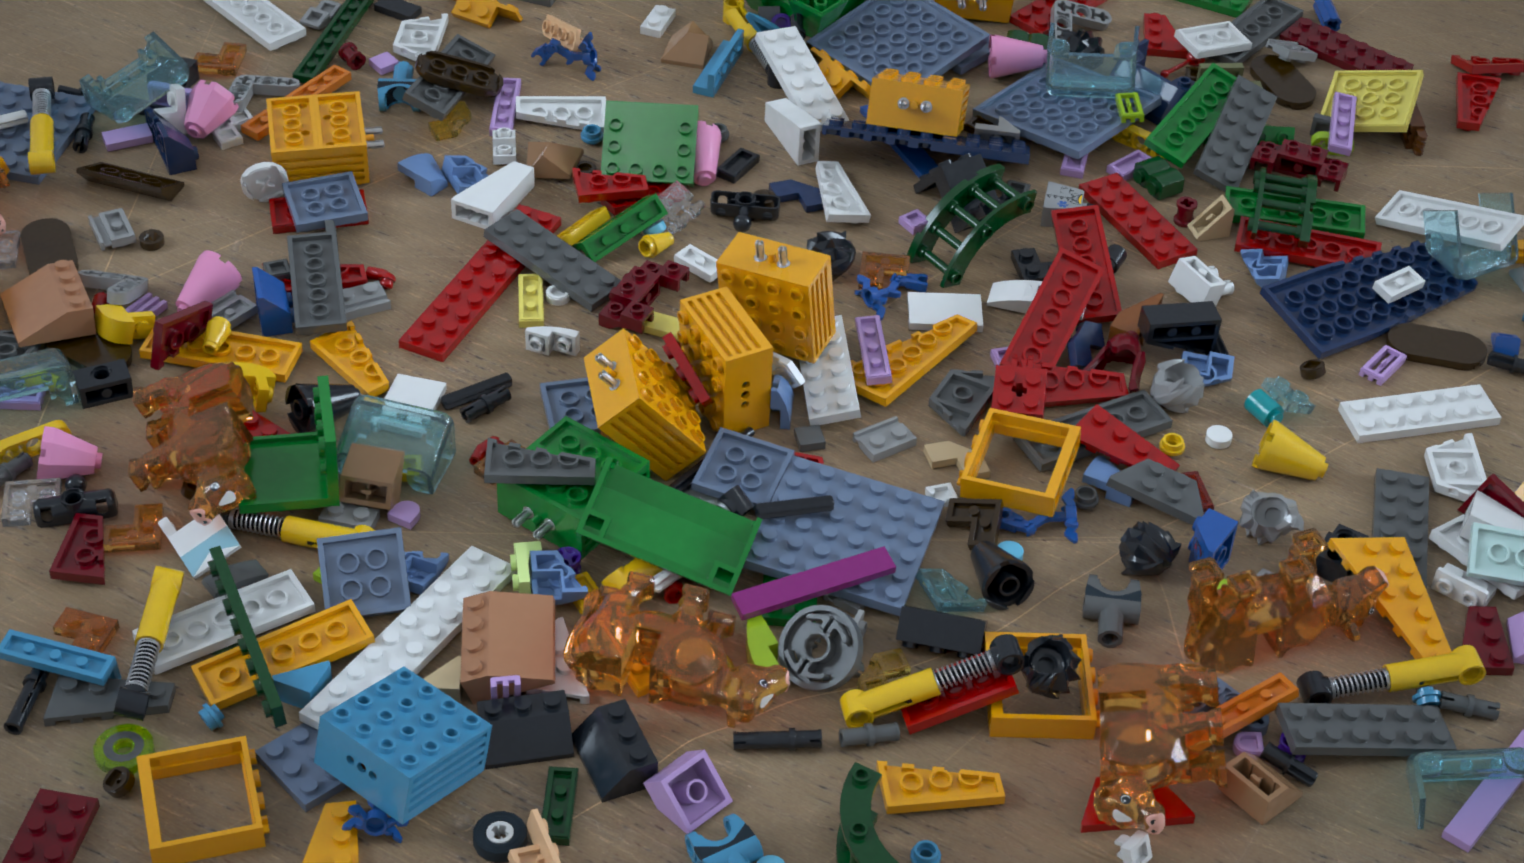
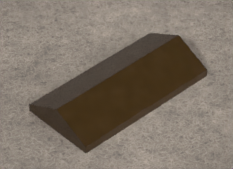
M104 162L86 165L76 170V173L87 181L167 201H172L184 187V182Z

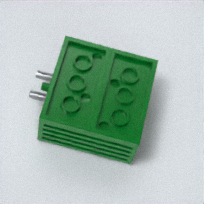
M567 416L526 448L535 451L536 447L547 449L550 454L555 455L565 452L596 458L595 485L608 456L613 458L614 464L650 478L649 460ZM497 483L498 513L511 519L514 527L518 528L521 525L532 531L535 539L544 538L560 548L567 546L576 548L581 554V560L600 544L575 533L595 485Z

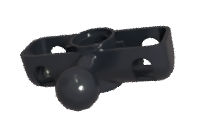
M716 190L711 193L710 212L717 216L735 217L733 220L734 229L738 232H746L750 229L754 219L777 220L780 214L781 199L776 195L754 194L748 191ZM719 196H726L727 204L718 203ZM772 200L774 208L765 207V201Z
M73 474L66 479V491L61 495L39 498L33 503L36 524L40 528L71 524L76 513L103 516V519L112 518L118 514L116 494L110 488L84 492L87 487L86 479L79 474ZM107 502L108 512L99 513L96 504ZM51 510L53 519L49 522L43 521L41 512Z

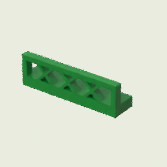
M656 193L645 196L572 245V247L578 251L583 250L586 257L597 262L667 215L668 212Z

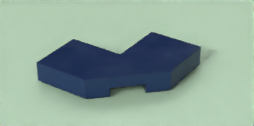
M792 179L769 183V190L780 197V203L799 200L806 213L824 210L820 189Z
M1090 321L1078 324L1075 335L1067 343L1070 366L1084 369L1092 361L1091 349L1100 350L1105 346L1102 324Z

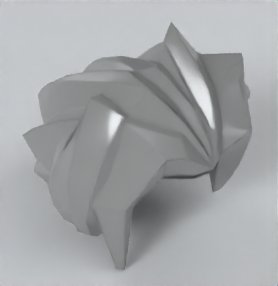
M1173 359L1159 363L1150 391L1151 397L1158 405L1178 413H1188L1189 407L1197 406L1199 399L1203 398L1204 377L1200 375L1201 373L1194 365L1184 363L1185 359Z
M1252 490L1243 499L1240 507L1242 515L1239 525L1246 529L1247 537L1253 535V538L1257 537L1258 546L1267 541L1271 544L1281 535L1285 536L1291 530L1303 532L1304 521L1299 514L1294 500L1285 498L1282 494L1256 492L1255 490Z

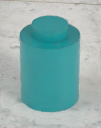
M1262 389L1253 391L1245 400L1244 408L1265 427H1268L1273 419L1279 422L1282 421L1284 408Z

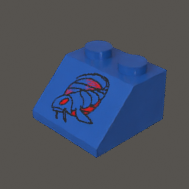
M1210 508L1202 517L1198 516L1194 521L1192 530L1195 533L1188 545V550H1190L1188 562L1199 588L1203 591H1206L1229 562L1238 526V521Z

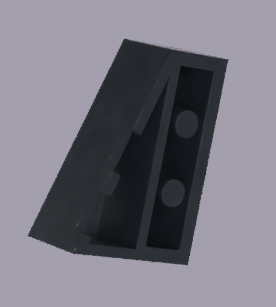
M1213 301L1145 305L1141 307L1138 327L1148 345L1172 350L1176 347L1185 349L1187 352L1194 353L1195 351L1208 356L1210 351L1214 352L1222 318Z

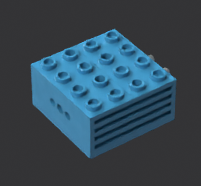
M403 666L320 716L314 763L403 825L484 771L492 725Z

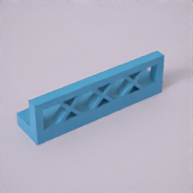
M737 29L730 41L723 40L694 83L693 93L714 98L743 53V29Z
M9 629L0 643V659L101 686L105 685L108 678L121 679L115 656Z

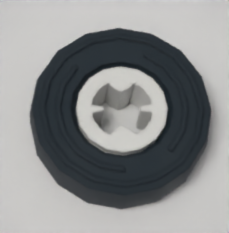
M495 811L484 815L477 821L473 829V846L478 855L494 863L508 862L509 850L525 847L528 842L527 827L523 820L516 814L506 811ZM500 834L506 835V838L501 836V839H496L495 836L500 837Z

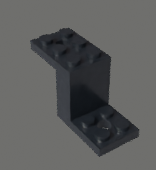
M971 153L960 156L957 161L952 162L949 159L939 163L938 167L920 176V181L914 184L913 187L916 194L937 187L941 198H943L962 180L966 179L969 181L977 176L976 172L986 168L981 154L972 156ZM995 190L987 192L990 197L1000 204L1011 199L1007 195H1002L998 198ZM977 198L963 208L979 221H982L993 211ZM958 216L951 220L955 234L972 228Z

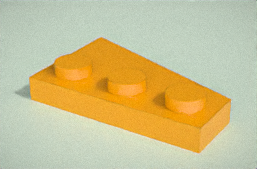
M356 800L325 803L302 863H359L358 829L353 827L351 830H342L343 824L354 817L348 813V808L351 805H356Z

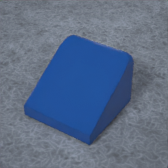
M1491 333L1492 349L1494 352L1509 356L1519 355L1521 339L1514 334Z

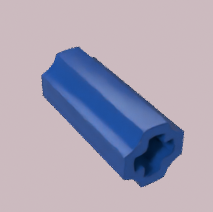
M1314 0L1313 7L1321 25L1338 31L1342 21L1332 0Z

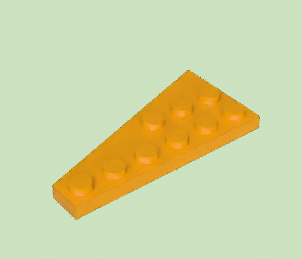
M957 314L934 324L933 329L921 333L917 331L911 334V339L904 342L899 339L887 344L886 350L892 374V383L867 386L862 360L858 362L851 360L857 394L885 407L888 406L977 331V322Z
M1405 537L1330 538L1327 543L1329 549L1332 552L1336 551L1343 559L1341 564L1346 571L1351 570L1359 580L1358 585L1365 595L1373 593L1371 603L1383 618L1387 617L1394 625L1392 630L1398 638L1403 637L1411 647L1410 653L1415 659L1450 654L1452 652ZM1376 567L1385 573L1389 582L1387 588H1385V580L1377 577Z

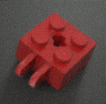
M1012 353L1011 366L996 365L991 408L1044 419L1047 369L1033 368L1034 355L1031 354L1027 358V367H1018V353Z

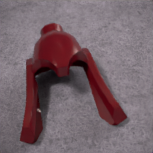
M1130 330L1119 333L1108 340L1106 346L1082 370H1103L1106 364L1111 361L1133 364L1128 387L1130 393L1139 391L1146 357L1145 351L1141 350L1139 335L1135 331Z

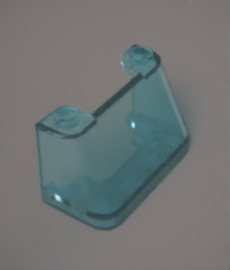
M154 31L144 37L147 45L144 50L141 48L137 50L139 58L106 80L101 75L96 77L97 80H94L89 74L79 80L85 101L92 109L116 123L128 122L133 116L166 95L167 92H170L169 84L183 85L188 80V64Z
M48 348L0 360V402L49 390L51 400L56 399V396L64 399L66 406L79 403L73 370L61 350Z
M359 395L351 406L337 445L338 473L342 472L352 443L405 451L403 473L407 474L408 484L415 491L433 495L456 454L453 419L441 411L370 395Z

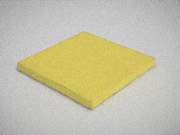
M1423 70L1335 71L1321 114L1331 117L1334 93L1340 92L1357 97L1354 132H1407L1423 81Z

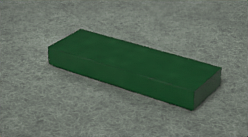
M549 766L542 819L544 818L547 821L548 834L552 843H556V845L570 846L579 768Z

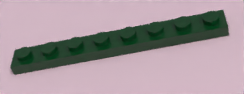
M346 0L293 72V78L305 84L325 71L339 51V48L344 44L374 0Z
M221 546L211 548L209 550L212 560L208 561L207 564L212 578L218 577V580H215V585L219 597L225 595L226 599L222 600L227 616H233V619L229 620L234 636L240 635L241 639L237 640L242 656L248 655L249 659L245 660L250 677L255 675L257 678L253 680L256 694L258 697L264 696L265 700L261 701L264 715L266 718L272 717L275 728L286 725L283 705Z

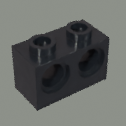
M1338 524L1333 533L1330 531L1327 533L1323 542L1324 547L1317 548L1312 562L1316 563L1314 570L1318 577L1344 587L1353 572L1351 570L1346 571L1341 564L1343 559L1336 551L1332 552L1327 543L1330 538H1369V536Z

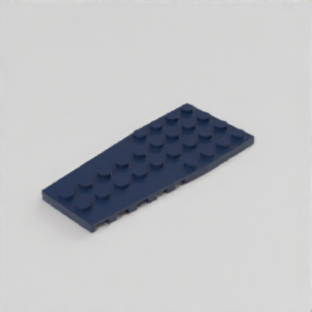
M831 116V119H827L822 127V134L824 135L831 134L844 138H859L864 141H881L891 145L902 144L917 149L924 147L929 148L931 151L957 155L971 153L972 156L981 154L982 158L1028 165L1030 160L1029 145H1026L1025 141L1012 139V143L1003 142V138L990 136L989 140L980 139L979 134L967 133V137H953L866 124V121L863 120L844 121L845 118Z
M1432 236L1428 242L1420 243L1417 240L1411 242L1409 247L1401 248L1400 245L1392 247L1391 251L1387 253H1382L1379 250L1373 252L1372 256L1364 258L1361 255L1353 257L1349 263H1345L1342 260L1310 269L1262 287L1260 294L1318 359H1322L1388 333L1392 327L1398 324L1413 321L1475 291L1478 281ZM1407 266H1410L1426 281L1423 288L1389 304L1372 289L1375 281Z

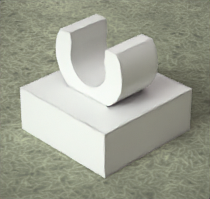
M1137 830L1131 837L1121 834L1114 841L1115 845L1121 846L1117 857L1122 859L1123 863H1147L1153 857L1149 835L1144 831Z

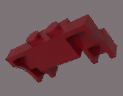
M1284 139L1281 146L1273 142L1260 141L1251 156L1249 169L1253 170L1256 163L1260 162L1268 164L1267 173L1269 174L1274 169V172L1300 179L1306 177L1307 174L1317 175L1318 187L1321 186L1323 179L1336 182L1334 191L1338 192L1347 175L1349 163L1342 162L1339 159L1327 158L1329 150L1322 149L1319 146H1310L1299 143L1296 140Z
M648 260L641 267L634 266L629 273L623 276L621 282L611 289L609 294L610 302L599 313V326L608 329L621 327L642 334L644 332V322L646 320L650 322L654 320V308L650 307V305L660 295V286L678 292L680 290V281L687 282L689 280V267L667 260L663 266Z

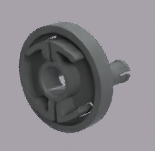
M813 605L797 612L785 625L779 640V660L783 671L785 668L789 671L790 680L796 685L814 692H828L840 688L852 677H860L862 674L858 672L859 670L864 672V664L861 662L863 656L862 634L857 623L847 613L829 605ZM821 637H824L827 642L826 652L821 657L814 658L812 649L818 647L814 642L820 643ZM811 680L829 681V682H814V681H811Z

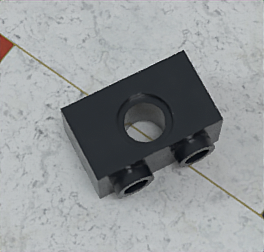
M125 359L73 370L76 391L83 409L135 397L132 379Z

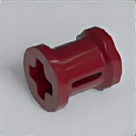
M347 42L339 48L338 54L340 58L347 61V65L352 70H358L365 64V55L357 50L354 43Z
M1180 197L1176 202L1178 210L1177 214L1174 215L1173 222L1179 227L1187 228V225L1194 220L1193 214L1194 210L1197 209L1198 202L1191 197Z

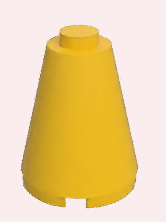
M1274 419L1266 429L1259 444V454L1255 453L1251 464L1256 469L1313 481L1318 477L1323 478L1329 465L1325 463L1326 457Z

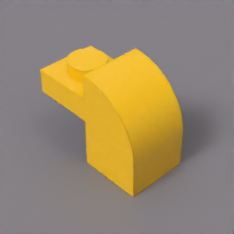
M96 305L95 328L102 338L110 342L133 344V339L147 338L155 324V314L152 311L128 313L122 305Z
M231 362L228 378L231 397L252 398L255 412H266L267 403H271L273 399L276 375L268 368L258 364Z

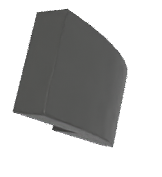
M256 559L228 566L237 590L242 586L251 585L269 576ZM211 574L203 578L202 584L213 598H217L219 594L215 580H218V577L212 578Z

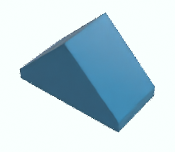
M325 661L273 675L272 679L280 700L303 709L332 681L330 662Z

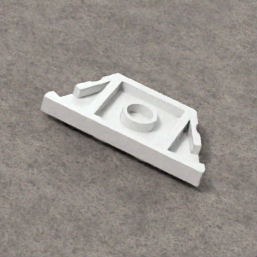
M441 14V19L430 20L429 16L402 21L393 43V52L416 61L421 53L424 55L427 51H438L449 22L448 14Z
M1472 433L1465 434L1464 438L1457 442L1451 439L1441 445H1434L1425 450L1424 458L1434 491L1465 502L1487 479Z
M560 617L555 620V684L528 690L526 694L565 690L566 697L579 698L580 704H590L589 693L564 618Z

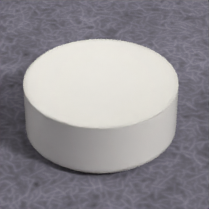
M554 285L546 290V300L551 305L561 306L570 301L568 293H563Z
M1214 425L1207 429L1205 441L1209 446L1215 449H1225L1230 446L1232 440L1230 429L1221 425Z

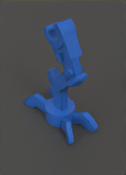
M589 32L578 46L582 52L569 51L561 45L559 40L552 38L549 44L544 43L531 54L532 58L536 55L542 57L539 63L540 66L544 65L555 52L567 59V65L572 64L573 61L582 60L584 65H588L585 75L592 81L596 78V73L593 70L601 71L602 69L597 65V51L591 42L593 39L592 32Z
M894 273L889 279L890 285L887 288L878 290L875 286L870 287L869 278L858 274L857 281L863 285L862 290H855L854 294L861 295L866 306L872 307L876 311V315L880 316L881 321L885 315L886 308L882 305L887 303L888 298L886 297L900 298L901 291L897 290L899 286H904L907 289L918 292H926L928 275L907 273L906 276H897Z
M1070 488L1063 494L1061 500L1065 505L1061 507L1062 512H1055L1053 517L1038 514L1032 520L1027 521L1011 509L1004 507L1000 529L1014 533L1016 531L1024 532L1029 537L1035 534L1036 529L1045 523L1065 522L1067 528L1064 536L1076 544L1078 542V533L1075 531L1079 524L1077 522L1076 505L1073 500L1075 497L1074 489Z
M368 800L367 803L372 808L368 812H365L359 804L349 806L348 813L354 817L343 824L342 830H351L354 827L364 829L371 836L385 834L386 836H392L393 840L398 843L402 842L403 838L394 825L405 827L408 825L409 820L402 825L392 817L388 818L384 811Z

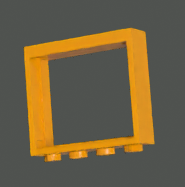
M989 408L985 420H980L979 435L975 434L973 437L972 451L967 452L965 456V468L959 471L957 485L960 486V497L970 499H1002L1004 507L1053 517L1080 447L1081 427ZM994 433L1062 447L1045 493L976 478Z
M984 632L982 653L988 649L990 650V644L996 637L1011 634L1017 638L1024 656L1028 651V644L1032 640L1041 636L1059 635V633ZM1063 634V638H1066L1073 647L1072 651L1082 659L1078 664V668H1076L1077 674L1081 678V680H1078L1082 715L1003 713L1002 700L987 705L989 737L1094 740L1095 730L1101 726V711L1096 710L1098 705V689L1093 688L1096 671L1095 667H1090V663L1093 660V649L1088 648L1086 634Z
M246 736L136 756L152 863H187L266 847L264 834L270 833L267 815L261 816L260 811L266 810L263 792H256V788L261 787L258 769L252 770V765L257 764L255 749H248ZM241 763L252 825L162 842L153 780Z

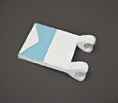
M205 492L196 495L195 499L201 508L205 510V518L212 520L208 525L204 526L193 520L177 531L174 524L167 517L158 522V525L194 579H197L209 570L207 562L212 560L209 549L221 546L226 559L242 548Z

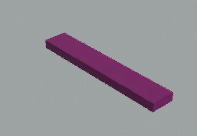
M885 546L732 593L731 600L743 621L896 572V565Z

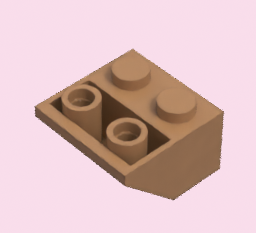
M352 443L340 475V502L391 510L400 502L405 451Z
M1242 752L1223 766L1218 786L1221 792L1261 825L1267 823L1303 796L1301 790L1264 760L1247 752Z

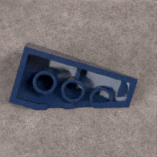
M143 106L146 123L150 128L153 141L169 176L197 170L196 160L199 159L197 147L192 146L187 136L150 106Z

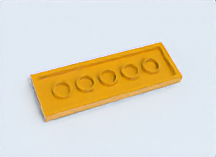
M153 328L139 349L140 358L151 360ZM231 331V334L217 353L210 355L202 350L204 332L192 343L186 342L179 348L180 353L174 358L169 356L163 362L230 373L231 362L253 363L271 370L276 375L277 382L286 383L303 352V346L300 342Z
M349 599L257 638V641L272 677L273 675L325 661L331 663L366 648L369 644L375 642V638L352 599ZM239 646L191 666L192 673L209 705L215 704L219 710L256 695L253 680L257 678L255 675L250 677L245 660L249 659L248 655L242 656Z

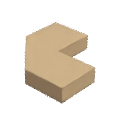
M951 441L926 444L923 449L931 469L957 465L959 471L964 470L965 456L967 452L972 451ZM985 459L976 478H990V469Z

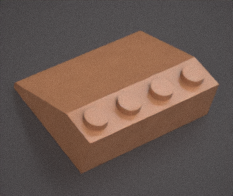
M59 260L55 263L47 264L0 294V299L19 348L96 334L93 306L73 260Z
M488 591L463 598L460 683L473 705L477 704V701L491 700L490 678L520 676L521 692L555 684V598L553 595ZM509 683V695H513L514 683ZM497 684V698L503 697V684Z

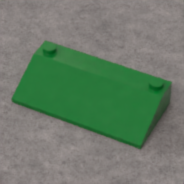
M608 456L575 533L731 597L762 519L757 517L756 521H752L613 463L612 457Z

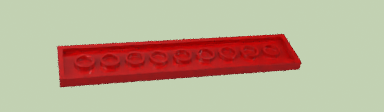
M521 204L516 208L553 234L561 226V217ZM487 240L399 339V348L444 362L526 266Z

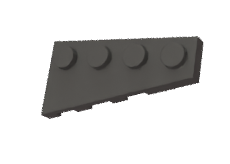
M488 438L484 483L595 485L596 458L565 452L555 455L550 454L544 448L536 447L534 451L523 449L521 444L510 442L509 445L497 444V439Z
M59 675L43 718L45 727L55 726L56 721L70 720L71 724L82 723L84 718L101 716L102 720L114 719L115 715L113 714L120 686H125L126 680L108 678L105 685L101 686ZM151 681L148 687L150 698L146 715L169 713L176 693L175 683Z

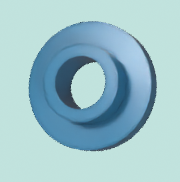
M589 124L583 127L581 132L582 141L590 145L602 141L603 132L598 125Z
M1432 686L1419 688L1416 690L1417 693L1412 696L1413 703L1417 705L1437 706L1440 705V698L1442 697L1441 691L1434 690Z
M207 703L203 704V709L198 712L201 719L211 731L217 727L221 729L224 726L221 720L225 718L215 704L209 706Z
M922 840L912 848L910 859L912 863H940L941 852L934 842Z

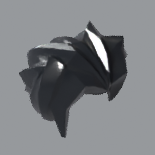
M1079 29L1077 32L1063 30V36L1059 37L1060 57L1071 54L1080 61L1082 67L1092 71L1103 63L1105 49L1102 48L1103 40L1101 37H1094L1091 30Z
M822 231L817 233V237L807 240V250L831 256L832 282L845 273L855 260L856 249L851 241L846 240V231L842 233Z
M1138 521L1132 528H1128L1120 539L1119 554L1122 563L1126 567L1121 574L1129 576L1160 575L1164 570L1172 566L1171 562L1178 555L1182 543L1175 542L1168 530L1164 531L1149 521L1148 524L1144 521L1142 523Z
M1063 634L1041 636L1029 642L1028 651L1024 654L1025 666L1021 672L1027 682L1026 687L1031 693L1059 699L1060 694L1070 693L1068 687L1070 681L1081 680L1075 669L1078 668V664L1082 659L1072 651L1073 647L1066 638H1063Z

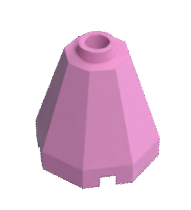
M200 80L189 93L184 126L187 133L193 138L204 139L228 121L239 108L237 103L235 105L233 103L234 95L217 82H211L208 85L204 84L206 80Z
M44 426L37 480L52 481L68 478L73 474L89 475L94 474L95 468H101L103 453H98L97 446L55 427Z

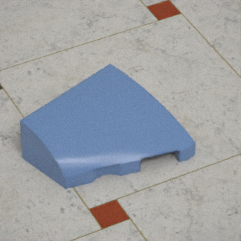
M431 154L413 155L397 163L398 171L414 179L415 188L431 197L448 187L445 176Z
M445 155L441 171L457 194L489 176L486 174V167L475 163L468 156Z
M1241 249L1242 259L1256 284L1261 288L1286 278L1289 265L1288 256H1264L1263 249Z
M1183 351L1181 359H1185L1184 363L1192 364L1199 370L1200 375L1204 377V387L1228 382L1232 379L1235 356L1211 351L1206 356Z
M775 375L771 387L770 409L780 412V429L790 430L794 401L793 388L784 377Z
M1098 455L1084 472L1082 482L1105 490V499L1130 507L1134 501V498L1106 486L1109 477L1121 470L1104 456Z
M558 550L530 551L528 566L531 594L553 595L555 605L574 602L588 596V588L586 585L581 586L575 579L576 573L564 563V558Z
M423 551L405 552L409 591L421 595L440 576L449 561V554L441 552V556L438 558H424Z

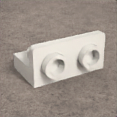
M1447 563L1444 568L1439 567L1436 570L1431 589L1467 607L1487 606L1496 593V586L1479 578L1466 576V571L1450 563Z

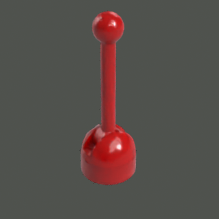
M1189 52L1186 55V61L1169 70H1162L1160 75L1167 78L1170 73L1186 65L1198 67L1199 63L1205 62V58L1196 59Z
M675 581L664 589V599L668 604H679L685 601L686 589L682 582Z

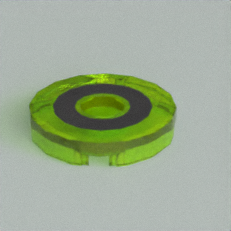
M121 724L105 730L96 739L93 746L95 763L104 772L118 766H124L134 774L138 772L136 756L155 753L153 736L140 725ZM124 747L132 748L126 753L117 752Z

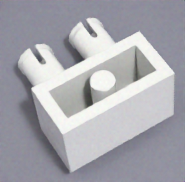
M1196 256L1179 258L1168 281L1175 288L1176 292L1183 295L1190 302L1213 301L1215 307L1221 296L1231 295L1234 292L1233 282L1230 283L1231 280L1223 281L1219 277L1218 269H1214L1215 266L1207 267Z

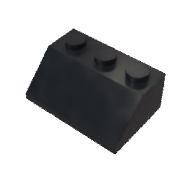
M905 605L901 608L896 640H901V646L918 649L919 644L930 646L929 651L946 654L947 649L958 651L957 657L970 658L982 652L984 632H986L988 621Z
M565 690L477 701V715L492 725L485 769L574 757L570 715Z
M626 699L597 707L572 733L573 745L602 803L645 790L643 782L658 772V761Z

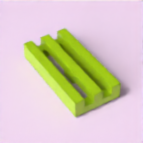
M1137 92L1115 94V102L1121 123H1126V119H1130V123H1135L1136 118L1139 119V122H1144V112ZM1129 98H1133L1137 112H1133ZM1122 99H1124L1128 113L1125 112Z

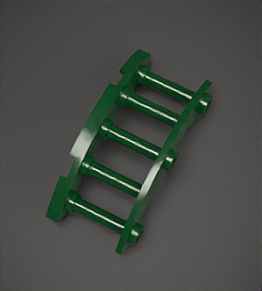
M1001 164L983 168L977 171V176L967 181L964 179L953 187L926 217L928 223L921 233L917 231L905 259L910 263L927 260L944 274L940 283L942 288L960 285L968 265L981 246L1003 225L1016 217L1030 213L1034 206L1037 191L1034 189L1021 194L1002 180L1005 167ZM999 189L1011 199L1000 204L990 197L987 192ZM976 198L993 210L982 221H979L963 209ZM955 216H958L973 228L963 242L945 230L946 226ZM939 237L957 250L949 265L932 253Z
M1262 166L1259 171L1255 170L1253 193H1257L1254 217H1249L1247 231H1251L1250 239L1255 240L1257 230L1295 236L1294 239H1299L1297 247L1307 248L1310 242L1314 214L1309 212L1313 211V205L1316 203L1317 175L1307 174L1306 177L1297 179L1267 174L1266 167ZM1263 192L1297 197L1304 202L1297 204L1263 198ZM1261 207L1298 213V216H1302L1301 225L1294 227L1259 221Z
M857 762L853 764L848 772L841 793L836 863H899L885 849L874 829L878 813L871 810V802L875 789L882 779V774Z

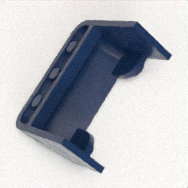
M1144 39L1123 51L1108 77L1161 96V105L1144 116L1145 119L1159 125L1195 84V81L1186 76L1170 81L1146 68L1145 62L1149 40Z

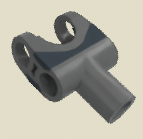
M1089 574L1083 601L1082 618L1098 620V642L1102 646L1115 648L1121 645L1123 642L1124 623L1139 624L1142 595L1139 580L1130 579L1128 587L1124 590L1111 591L1102 586L1098 575Z

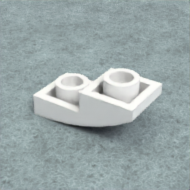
M505 127L492 130L493 165L516 162L515 130Z
M549 326L527 327L525 330L526 350L547 356L550 355L552 350L576 356L580 351L579 331Z

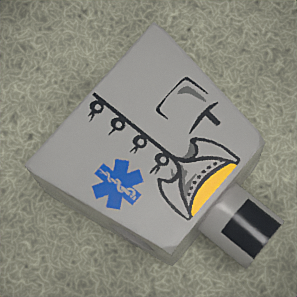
M1048 181L1040 226L1053 227L1051 210L1096 204L1083 203L1084 191L1081 189Z

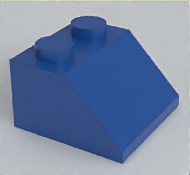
M252 267L262 336L268 337L293 333L292 323L295 322L291 292L286 293L284 282L258 267Z

